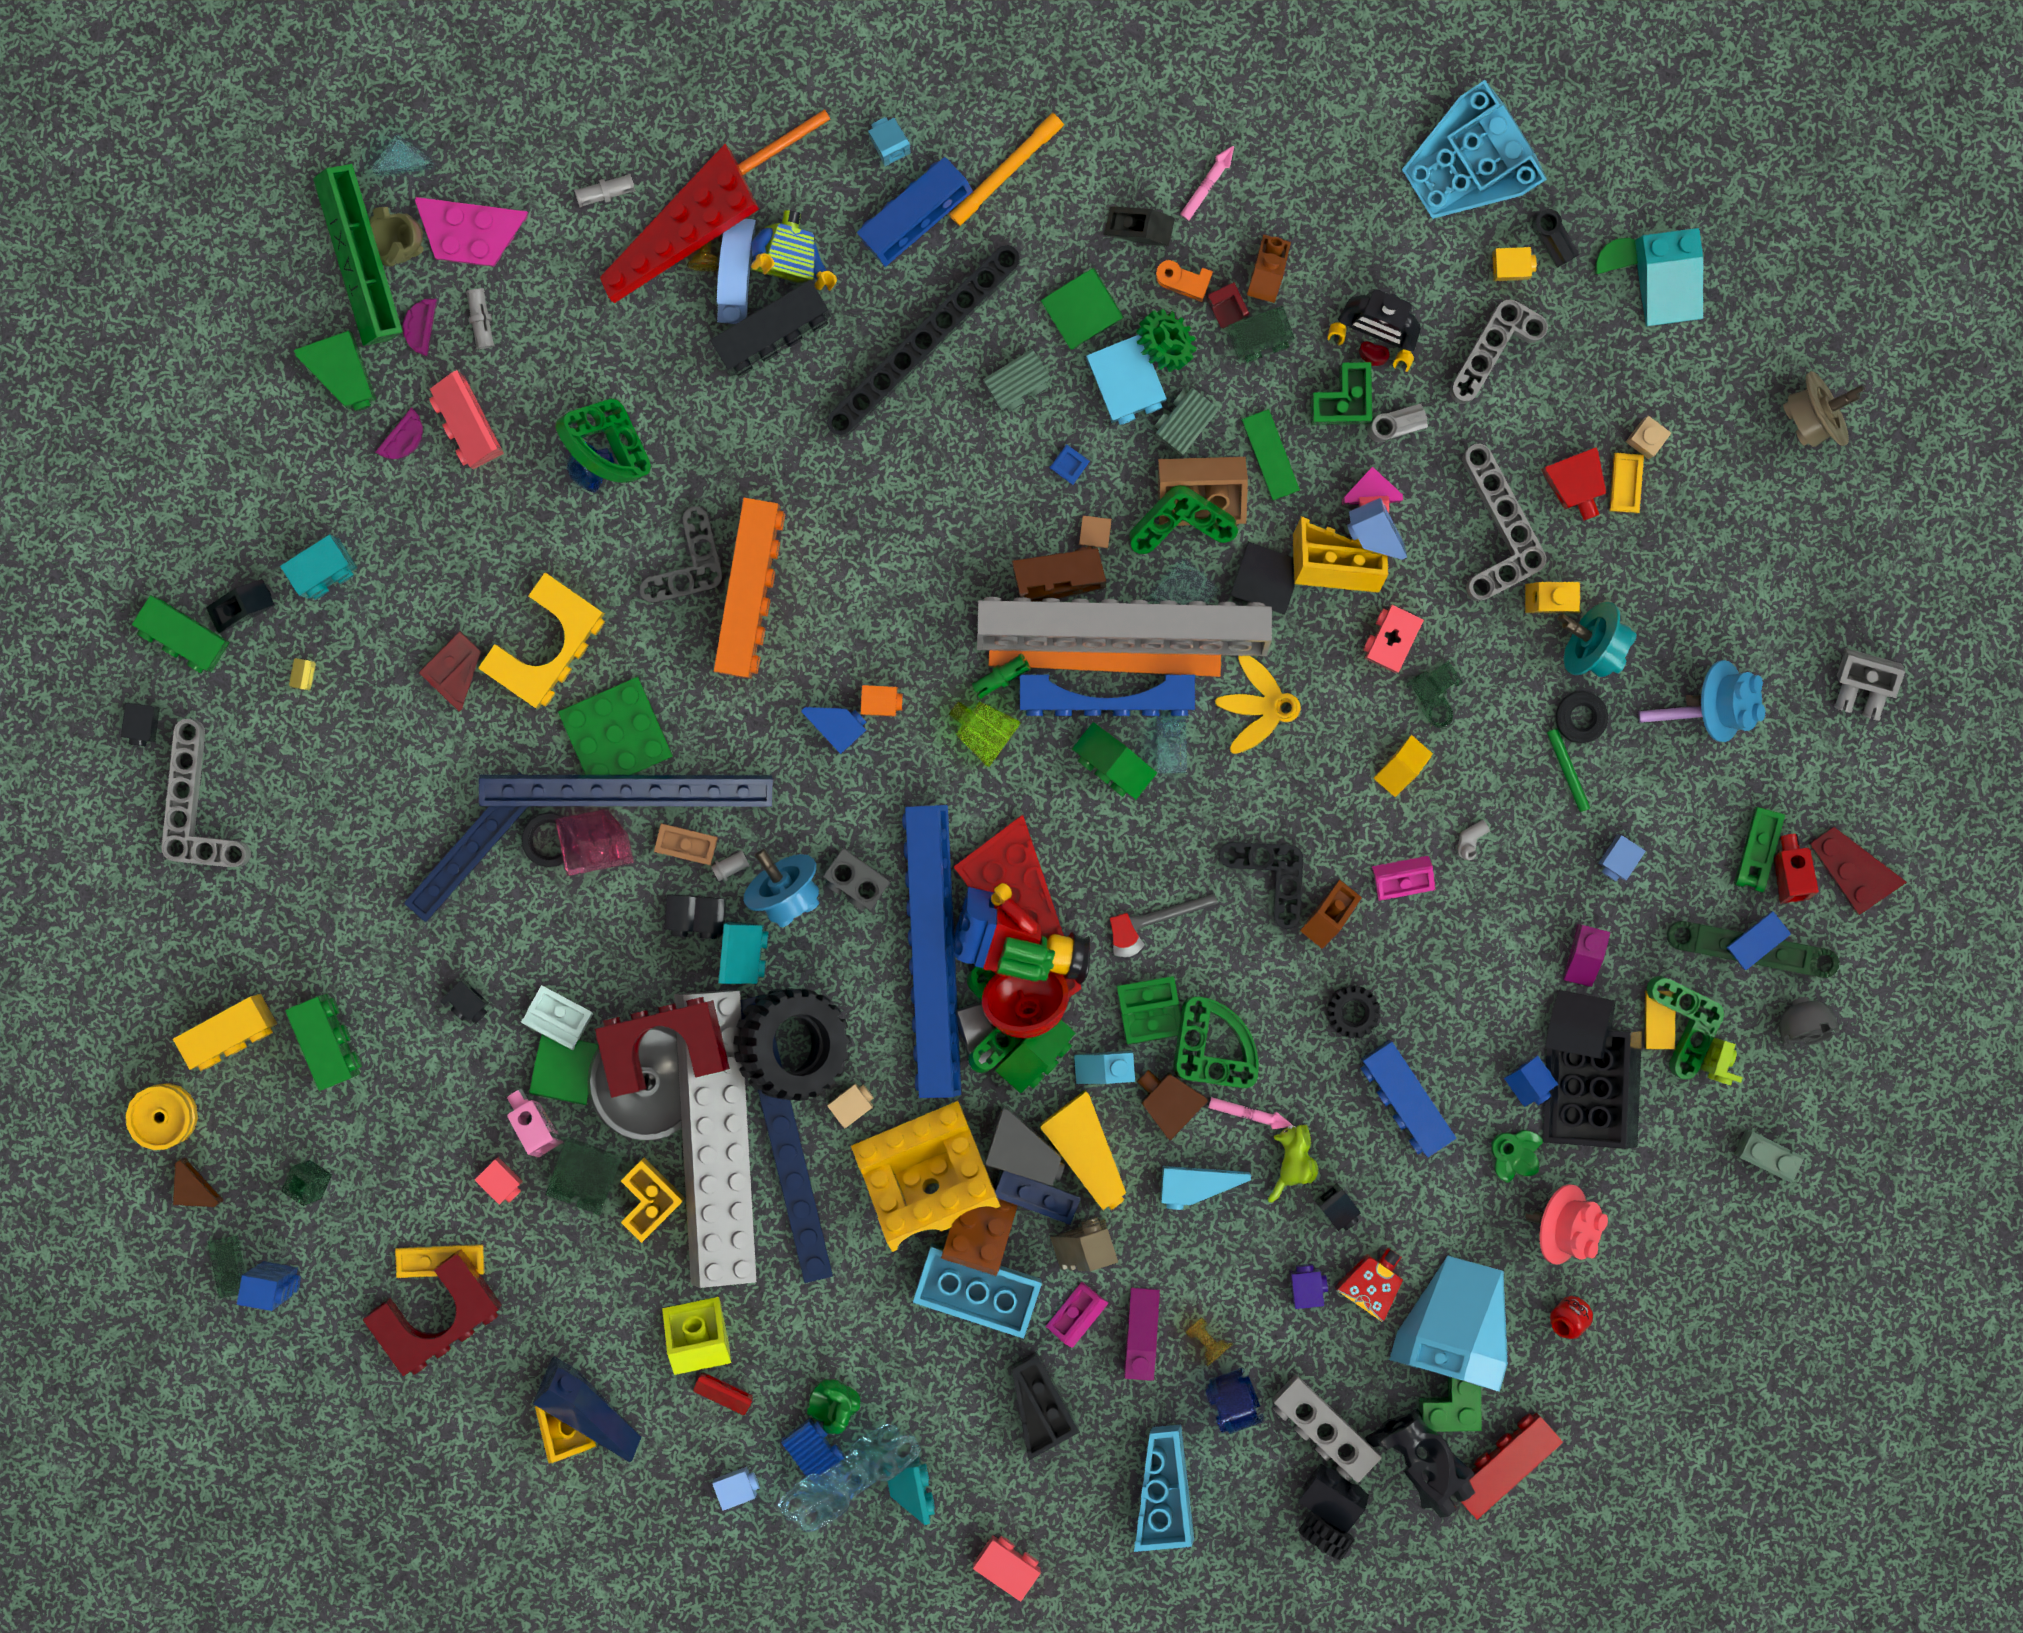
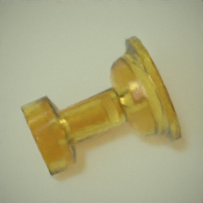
M711 241L699 248V253L695 254L692 260L687 263L689 269L706 272L719 270L717 257L711 254Z
M1201 1317L1185 1333L1190 1339L1197 1337L1207 1348L1205 1358L1207 1360L1206 1366L1208 1367L1231 1347L1233 1343H1227L1224 1340L1216 1342L1205 1330L1208 1323Z

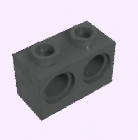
M845 848L841 850L823 876L828 880L825 883L828 888L837 894L844 891L851 896L849 902L861 911L865 907L871 910L891 882ZM839 865H847L851 868L852 876L848 881L837 879L835 871ZM865 881L873 883L876 888L875 895L871 898L861 896L859 892L861 883Z

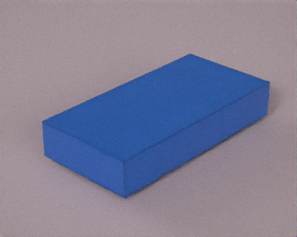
M1771 911L1726 948L1740 966L1747 970L1790 936L1791 933L1777 915Z

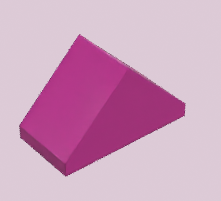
M1371 467L1342 498V505L1359 504V497L1388 496L1389 503H1400L1403 501V494L1376 469Z

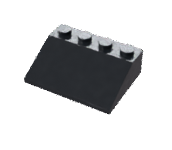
M1608 1029L1604 1058L1601 1059L1547 1048L1546 1068L1551 1072L1558 1085L1549 1091L1552 1096L1545 1101L1544 1143L1619 1149L1638 1147L1642 1031Z

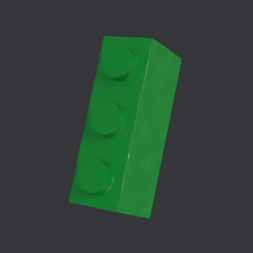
M152 595L149 596L132 623L134 627L139 629L137 635L151 643L154 639L163 644V651L175 658L179 654L188 659L186 665L199 673H202L203 670L212 672L230 643L163 600Z

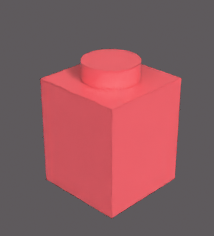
M499 1157L475 1179L499 1205L504 1200L510 1203L521 1192L518 1186L523 1182Z

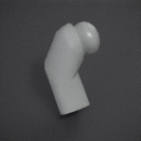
M1483 819L1460 833L1457 850L1459 856L1464 858V860L1470 861L1476 857L1477 839L1490 832L1488 825Z

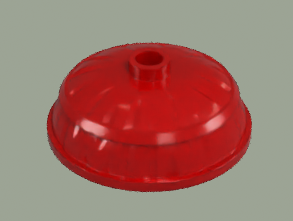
M1050 971L1046 981L1039 980L1037 982L1012 976L1004 978L996 974L988 982L982 995L983 1011L989 1022L1004 1034L1017 1038H1032L1051 1030L1063 1017L1069 1002V989L1062 974Z

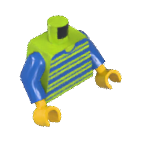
M785 210L783 212L782 224L776 223L766 226L752 240L751 252L754 261L751 264V270L796 283H804L816 279L814 285L818 290H822L824 285H826L828 290L831 291L836 284V276L832 272L827 271L821 261L814 242L813 233L799 229L801 213Z

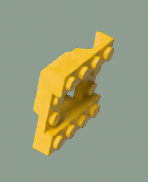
M958 1101L851 1146L878 1215L884 1237L892 1252L898 1250L899 1244L915 1233L930 1229L944 1231L951 1228L953 1222L967 1211L985 1206L994 1207L995 1209L1001 1207ZM929 1184H939V1188L935 1193H925V1189Z

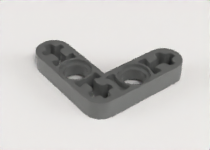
M698 506L690 507L684 512L682 517L693 566L644 579L640 585V594L647 602L659 603L712 590L722 583L723 572L710 519L703 508ZM693 512H697L699 516H704V520L700 522L701 531L707 529L708 535H698L691 539L690 533H696L694 524H688V519L692 518ZM700 540H707L711 545V551L706 556H699L695 552V544ZM710 568L712 572L718 573V577L714 578L713 584H709L707 580L698 581L701 587L694 589L695 580L691 574L692 571H697V577L705 575V569ZM685 575L689 578L690 585L687 590L677 591L674 588L673 581L676 576ZM668 577L671 595L666 596V589L658 591L656 598H652L651 594L645 593V589L649 588L650 582H654L656 586L665 585L662 579Z

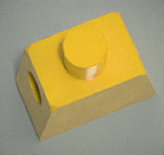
M1535 582L1525 584V613H1580V582Z

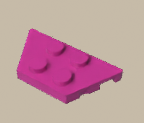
M419 197L415 199L436 260L495 267L522 223L528 218L527 211Z

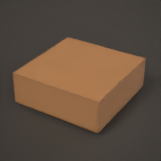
M1083 516L1079 545L1108 549L1112 519Z

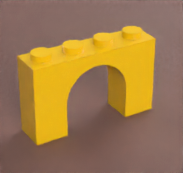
M547 573L543 574L529 594V597L552 612L560 620L564 629L565 640L559 655L545 665L530 666L521 662L499 645L494 644L478 667L481 671L537 709L541 705L546 707L555 695L552 689L558 681L563 683L572 671L569 665L574 657L577 659L582 657L589 646L585 643L591 633L597 635L605 623L602 619L605 613Z

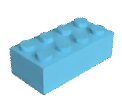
M931 1243L913 1297V1303L1024 1339L1042 1280L1001 1265L997 1276L947 1261L941 1259L944 1247Z

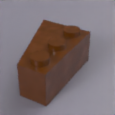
M1090 546L1078 548L1074 552L1056 553L1012 561L1019 597L1029 598L1031 602H1042L1046 598L1061 599L1106 588V578L1098 548L1092 549Z

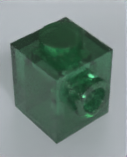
M307 1160L290 1168L281 1192L303 1206L322 1199L332 1174L311 1160Z

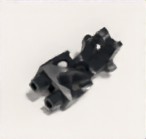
M1418 1408L1403 1416L1386 1420L1379 1429L1365 1437L1367 1443L1372 1447L1381 1446L1385 1450L1394 1448L1403 1454L1405 1464L1407 1465L1403 1472L1419 1492L1422 1509L1433 1508L1440 1518L1448 1517L1457 1509L1450 1498L1453 1494L1458 1502L1465 1501L1475 1494L1469 1481L1475 1475L1474 1472L1454 1455L1448 1442L1440 1434L1425 1424ZM1419 1447L1426 1449L1427 1457L1425 1459H1421L1418 1456L1417 1449ZM1422 1473H1424V1474L1427 1475V1477H1428L1427 1483H1426L1425 1480L1423 1479Z

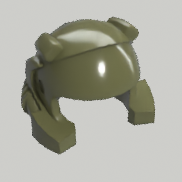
M378 207L372 210L374 215L370 217L369 221L383 265L391 267L395 264L404 263L423 252L424 248L421 246L423 231L420 224L410 215L401 213L390 214L388 207Z

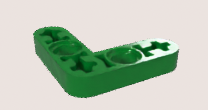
M1178 485L1171 488L1133 527L1129 533V539L1134 552L1147 554L1153 551L1182 520L1220 543L1234 540L1238 534L1236 520L1231 514L1190 488ZM1183 498H1185V500H1186V501H1184V502H1183V501H1178L1177 503L1175 502L1176 499L1182 500ZM1200 510H1208L1210 512L1209 516L1204 519L1196 518L1195 514ZM1165 515L1169 517L1168 522L1161 525L1154 522L1158 516Z
M975 967L967 975L968 987L981 1001L986 985L996 973L991 970H984L981 967ZM983 974L986 979L983 983L979 984L976 980ZM996 1027L971 1051L968 1059L969 1065L978 1073H986L995 1067L1023 1038L1005 1034L1008 1037L1009 1044L1007 1047H1001L997 1044L995 1037L997 1033L1003 1032ZM991 1049L994 1053L986 1059L985 1063L981 1064L978 1061L981 1057L980 1055Z
M1656 976L1647 985L1649 998L1690 1018L1670 1059L1669 1068L1675 1076L1685 1080L1691 1079L1699 1071L1723 1021L1724 1009L1719 1003L1671 979ZM1659 985L1674 993L1669 997L1657 991V987ZM1685 994H1689L1692 999L1691 1005L1687 1009H1681L1679 1005L1680 998ZM1700 1006L1714 1012V1016L1712 1018L1697 1010ZM1696 1032H1701L1703 1036L1702 1043L1697 1047H1693L1690 1041L1691 1036ZM1686 1049L1696 1053L1695 1056L1686 1053ZM1681 1061L1689 1065L1687 1070L1679 1066Z

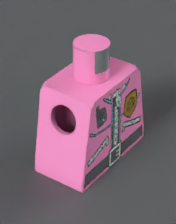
M522 1089L515 1091L507 1097L514 1110L507 1117L528 1155L541 1157L564 1143L539 1102L529 1101ZM529 1115H532V1120L527 1125V1118Z

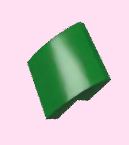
M1094 268L1041 300L1070 350L1077 348L1124 318Z
M1174 976L1117 986L1127 1045L1178 1036L1181 1014Z
M542 1034L529 1094L587 1106L589 1097L588 1071L599 1045L578 1040L574 1050H571Z

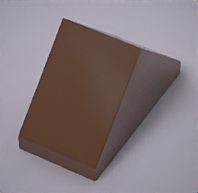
M182 1158L175 1163L173 1205L215 1207L224 1201L186 1158Z

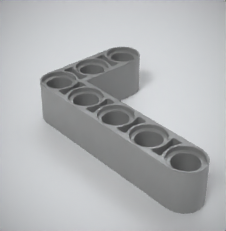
M1474 444L1465 450L1462 457L1463 465L1512 555L1468 580L1466 584L1467 595L1474 601H1483L1542 570L1547 558L1490 449L1483 444ZM1477 450L1483 454L1484 462L1482 465H1474L1470 461L1471 451ZM1486 476H1492L1497 480L1498 484L1495 491H1489L1484 487L1483 482ZM1499 502H1507L1510 505L1511 513L1508 517H1503L1498 513L1497 505ZM1514 527H1519L1524 531L1525 537L1521 543L1515 542L1511 537V531ZM1529 552L1534 553L1538 557V565L1535 568H1530L1525 564V556ZM1502 566H1507L1512 570L1513 577L1511 581L1504 582L1499 577V570ZM1476 580H1482L1486 583L1487 592L1485 595L1480 596L1474 592L1473 584Z
M182 719L175 725L173 731L161 846L162 853L168 860L176 862L241 867L247 864L251 857V850L246 843L195 836L205 728L197 720ZM188 724H192L196 729V735L191 740H187L183 733L184 728ZM185 753H189L193 758L192 766L188 769H184L180 763L181 757ZM182 782H186L190 787L189 795L185 798L180 797L177 792V788ZM179 811L184 812L187 816L186 824L182 827L177 826L174 821L175 814ZM175 840L181 841L184 846L183 853L180 856H176L171 850L172 843ZM204 843L210 844L213 848V854L209 859L203 858L200 853L201 846ZM233 846L239 847L242 851V857L238 862H233L229 857L230 849Z

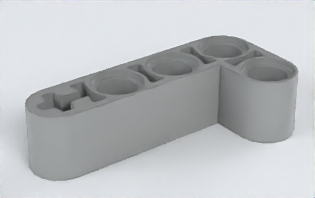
M1511 299L1501 302L1493 311L1450 386L1451 398L1459 404H1466L1473 400L1483 386L1510 337L1514 335L1527 343L1539 341L1546 335L1548 330L1545 318L1515 300ZM1508 307L1514 311L1515 318L1513 321H1505L1502 318V308ZM1528 322H1535L1539 326L1540 332L1538 336H1531L1527 333L1526 324ZM1494 332L1499 335V346L1493 347L1487 343V333ZM1479 357L1484 360L1486 368L1483 372L1473 369L1471 363L1473 358ZM1469 376L1474 378L1467 389L1471 394L1467 393L1461 396L1459 394L1461 389L1457 386H1462Z

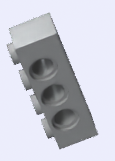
M1297 1374L1272 1398L1276 1405L1273 1410L1285 1421L1290 1418L1297 1425L1294 1430L1304 1440L1307 1441L1311 1438L1318 1445L1315 1450L1326 1461L1332 1458L1339 1465L1336 1470L1347 1481L1353 1478L1359 1483L1382 1459L1381 1455ZM1306 1403L1311 1406V1412L1308 1416L1300 1417L1296 1414V1409L1300 1404ZM1330 1424L1332 1426L1330 1435L1321 1437L1317 1434V1429L1320 1425ZM1351 1444L1353 1452L1349 1456L1342 1457L1338 1455V1449L1341 1445Z

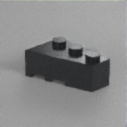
M1037 1351L1012 1364V1374L1029 1461L1080 1433Z

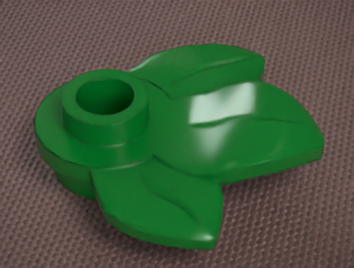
M1521 1130L1514 1135L1507 1132L1497 1135L1491 1144L1492 1153L1496 1158L1494 1169L1497 1176L1504 1182L1509 1183L1516 1173L1523 1176L1537 1174L1539 1172V1161L1534 1151L1540 1147L1543 1139L1529 1130ZM1510 1143V1149L1504 1152L1503 1147Z

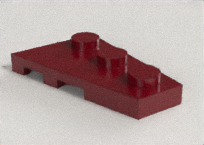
M1831 827L1809 843L1857 915L1862 914L1907 883L1835 827Z

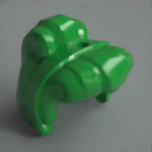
M823 1379L810 1394V1407L807 1409V1415L824 1422L823 1429L826 1433L841 1434L848 1426L851 1415H854L859 1410L860 1396L854 1389L841 1383L839 1380Z

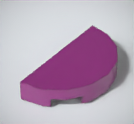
M423 299L421 302L416 303L406 312L403 320V335L408 345L416 353L428 357L437 299Z
M412 407L375 453L388 459H400L409 456L418 448L423 436V425L420 416Z

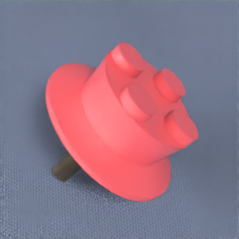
M1572 1184L1560 1187L1553 1194L1544 1213L1535 1211L1533 1215L1527 1213L1525 1215L1527 1221L1541 1224L1540 1248L1542 1254L1549 1263L1556 1265L1566 1262L1571 1256L1581 1260L1586 1258L1593 1259L1598 1252V1243L1602 1231L1605 1230L1608 1223V1217L1606 1214H1602L1600 1206L1595 1202L1586 1201L1583 1191L1578 1186Z

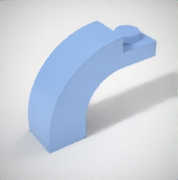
M744 219L723 233L717 283V322L737 324L748 317V291L752 260L751 242L755 238L756 220Z

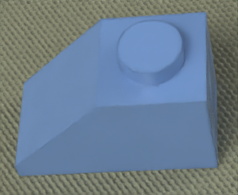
M1381 498L1349 511L1351 523L1347 524L1348 530L1354 541L1359 539L1363 549L1401 560L1407 558L1404 542Z

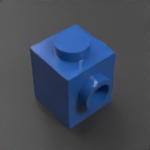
M1539 1056L1522 1064L1504 1078L1524 1107L1533 1102L1537 1106L1552 1096L1549 1091L1558 1085Z

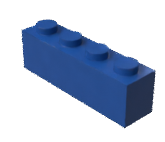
M944 157L939 162L933 163L923 176L917 181L911 182L902 194L895 200L889 201L881 212L873 219L867 220L856 233L864 245L886 267L969 196L973 190L966 178Z
M1388 1040L1361 1058L1364 1064L1360 1068L1369 1082L1375 1080L1380 1088L1376 1092L1385 1106L1391 1104L1396 1112L1392 1116L1401 1130L1407 1128L1413 1137L1408 1141L1418 1155L1423 1152L1428 1158L1457 1139L1392 1041Z
M266 1261L261 1262L242 1275L237 1305L273 1311L292 1297L293 1293L298 1292L301 1276L296 1275L298 1267Z

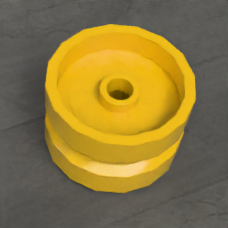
M171 1083L156 1084L137 1093L130 1101L126 1112V1126L131 1137L142 1147L152 1150L168 1149L187 1140L195 1130L198 1120L197 1105L191 1094L182 1087ZM161 1113H163L165 1116V1119L162 1122L158 1118V1116L161 1115Z

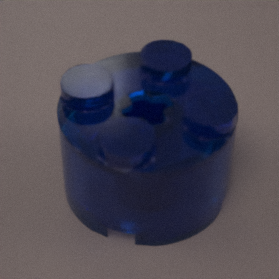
M1243 1367L1210 1379V1384L1205 1389L1210 1405L1216 1404L1219 1416H1216V1420L1222 1433L1228 1431L1229 1434H1233L1264 1422L1263 1414L1257 1416L1255 1408L1260 1407V1403L1249 1376H1242L1245 1372Z

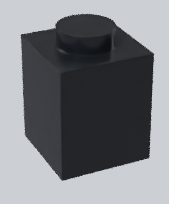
M125 702L121 737L129 738L128 744L146 746L147 741L155 742L160 707Z

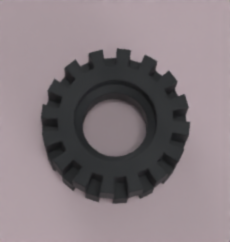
M1350 985L1340 988L1339 991L1332 995L1331 1000L1327 1004V1016L1330 1025L1337 1033L1348 1038H1362L1366 1034L1369 1035L1373 1028L1377 1027L1378 1019L1381 1016L1377 998L1369 990L1360 986ZM1349 1001H1359L1365 1010L1364 1017L1357 1023L1347 1022L1342 1014L1344 1005Z
M1310 1511L1298 1529L1299 1533L1309 1540L1312 1545L1317 1546L1319 1550H1323L1327 1555H1331L1339 1560L1343 1559L1355 1541L1350 1533L1346 1534L1312 1511Z

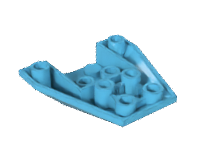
M1486 80L1457 99L1402 169L1432 219L1522 196L1547 180L1536 154L1505 104Z
M1447 1256L1397 1331L1389 1360L1500 1392L1508 1364L1504 1271Z

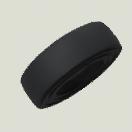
M1578 691L1567 695L1559 703L1555 715L1556 725L1560 733L1566 739L1575 743H1589L1598 739L1604 733L1609 719L1608 710L1603 700L1587 691ZM1578 706L1588 707L1593 714L1591 725L1585 729L1575 727L1571 721V713Z

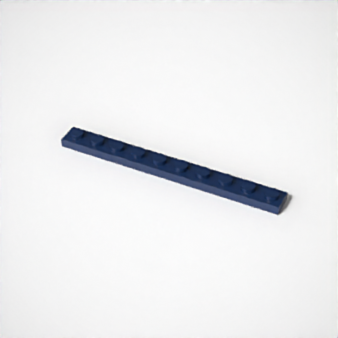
M479 775V806L772 807L773 778L772 775Z
M760 995L740 1000L741 1019L745 1020L747 1015L743 1011L748 1005H756L755 999ZM774 1035L773 1053L777 1063L783 1069L776 1037ZM758 1090L804 1283L833 1277L791 1100L769 1097L762 1094L761 1090Z

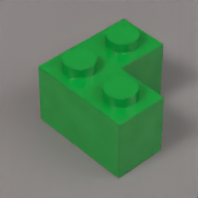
M1371 362L1341 363L1339 366V392H1315L1310 396L1311 425L1369 424L1372 422Z
M1094 722L1072 748L1080 756L1078 762L1090 772L1093 768H1096L1097 770L1094 774L1107 785L1112 781L1113 783L1109 787L1122 797L1127 793L1137 800L1157 774L1154 769L1127 746Z
M1060 1020L1048 1032L1040 1036L1024 1038L1009 1052L995 1071L1020 1094L1028 1086L1034 1089L1044 1078L1042 1073L1044 1072L1048 1075L1059 1062L1055 1058L1058 1056L1061 1059L1072 1047L1069 1041L1075 1035V1032Z
M1448 1377V1397L1419 1398V1411L1423 1421L1435 1432L1482 1431L1481 1386Z

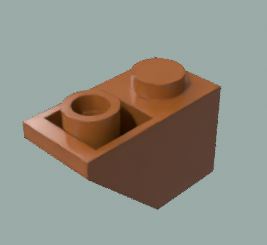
M1263 234L1247 296L1275 303L1283 279L1291 242L1279 237Z

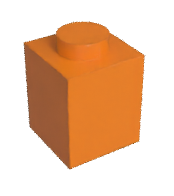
M862 685L861 715L896 717V711H902L903 693H897V687Z

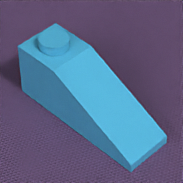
M1163 1166L1160 1201L1165 1203L1168 1209L1183 1210L1184 1205L1195 1204L1250 1181L1251 1174L1244 1171Z

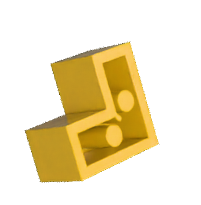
M645 1157L621 1180L641 1201L621 1223L642 1243L685 1199Z

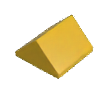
M535 1406L548 1463H554L596 1447L594 1440Z

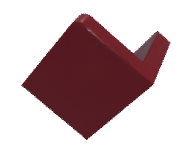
M1234 282L1208 294L1206 298L1222 329L1249 315L1248 309Z

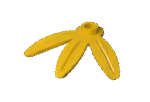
M1238 656L1239 663L1250 682L1265 697L1234 694L1215 699L1216 706L1226 711L1241 715H1263V717L1246 727L1230 746V751L1233 754L1255 747L1272 733L1280 721L1291 722L1299 716L1301 711V705L1297 697L1289 693L1282 694L1270 672L1251 656ZM1285 703H1290L1292 706L1289 713L1282 712V706Z

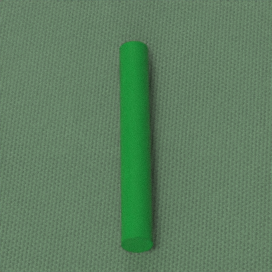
M1558 728L1548 731L1547 735L1579 812L1590 809Z

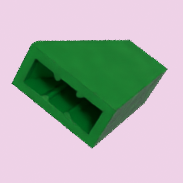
M350 331L294 350L295 356L346 408H353L355 412L371 407V401L377 400L356 340Z

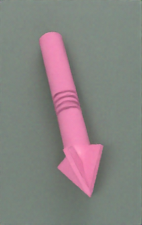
M1234 146L1216 156V162L1206 175V178H1204L1205 181H1202L1201 186L1198 187L1180 213L1182 217L1188 221L1191 219L1225 168H1230Z
M1211 1097L1208 1107L1270 1125L1272 1130L1292 1125L1278 1112L1270 1114L1256 1109H1248V1107L1245 1108V1106Z

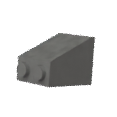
M1002 1105L985 1158V1165L1053 1186L1054 1180L1060 1181L1065 1164L1061 1160V1154L1009 1106Z

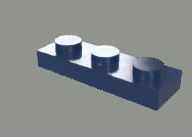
M1004 1170L999 1171L993 1185L997 1198L1071 1225L1081 1200L1079 1196Z

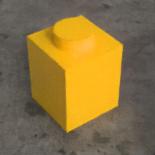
M1531 247L1496 248L1492 252L1494 281L1529 280L1532 277V272H1536V255H1531Z

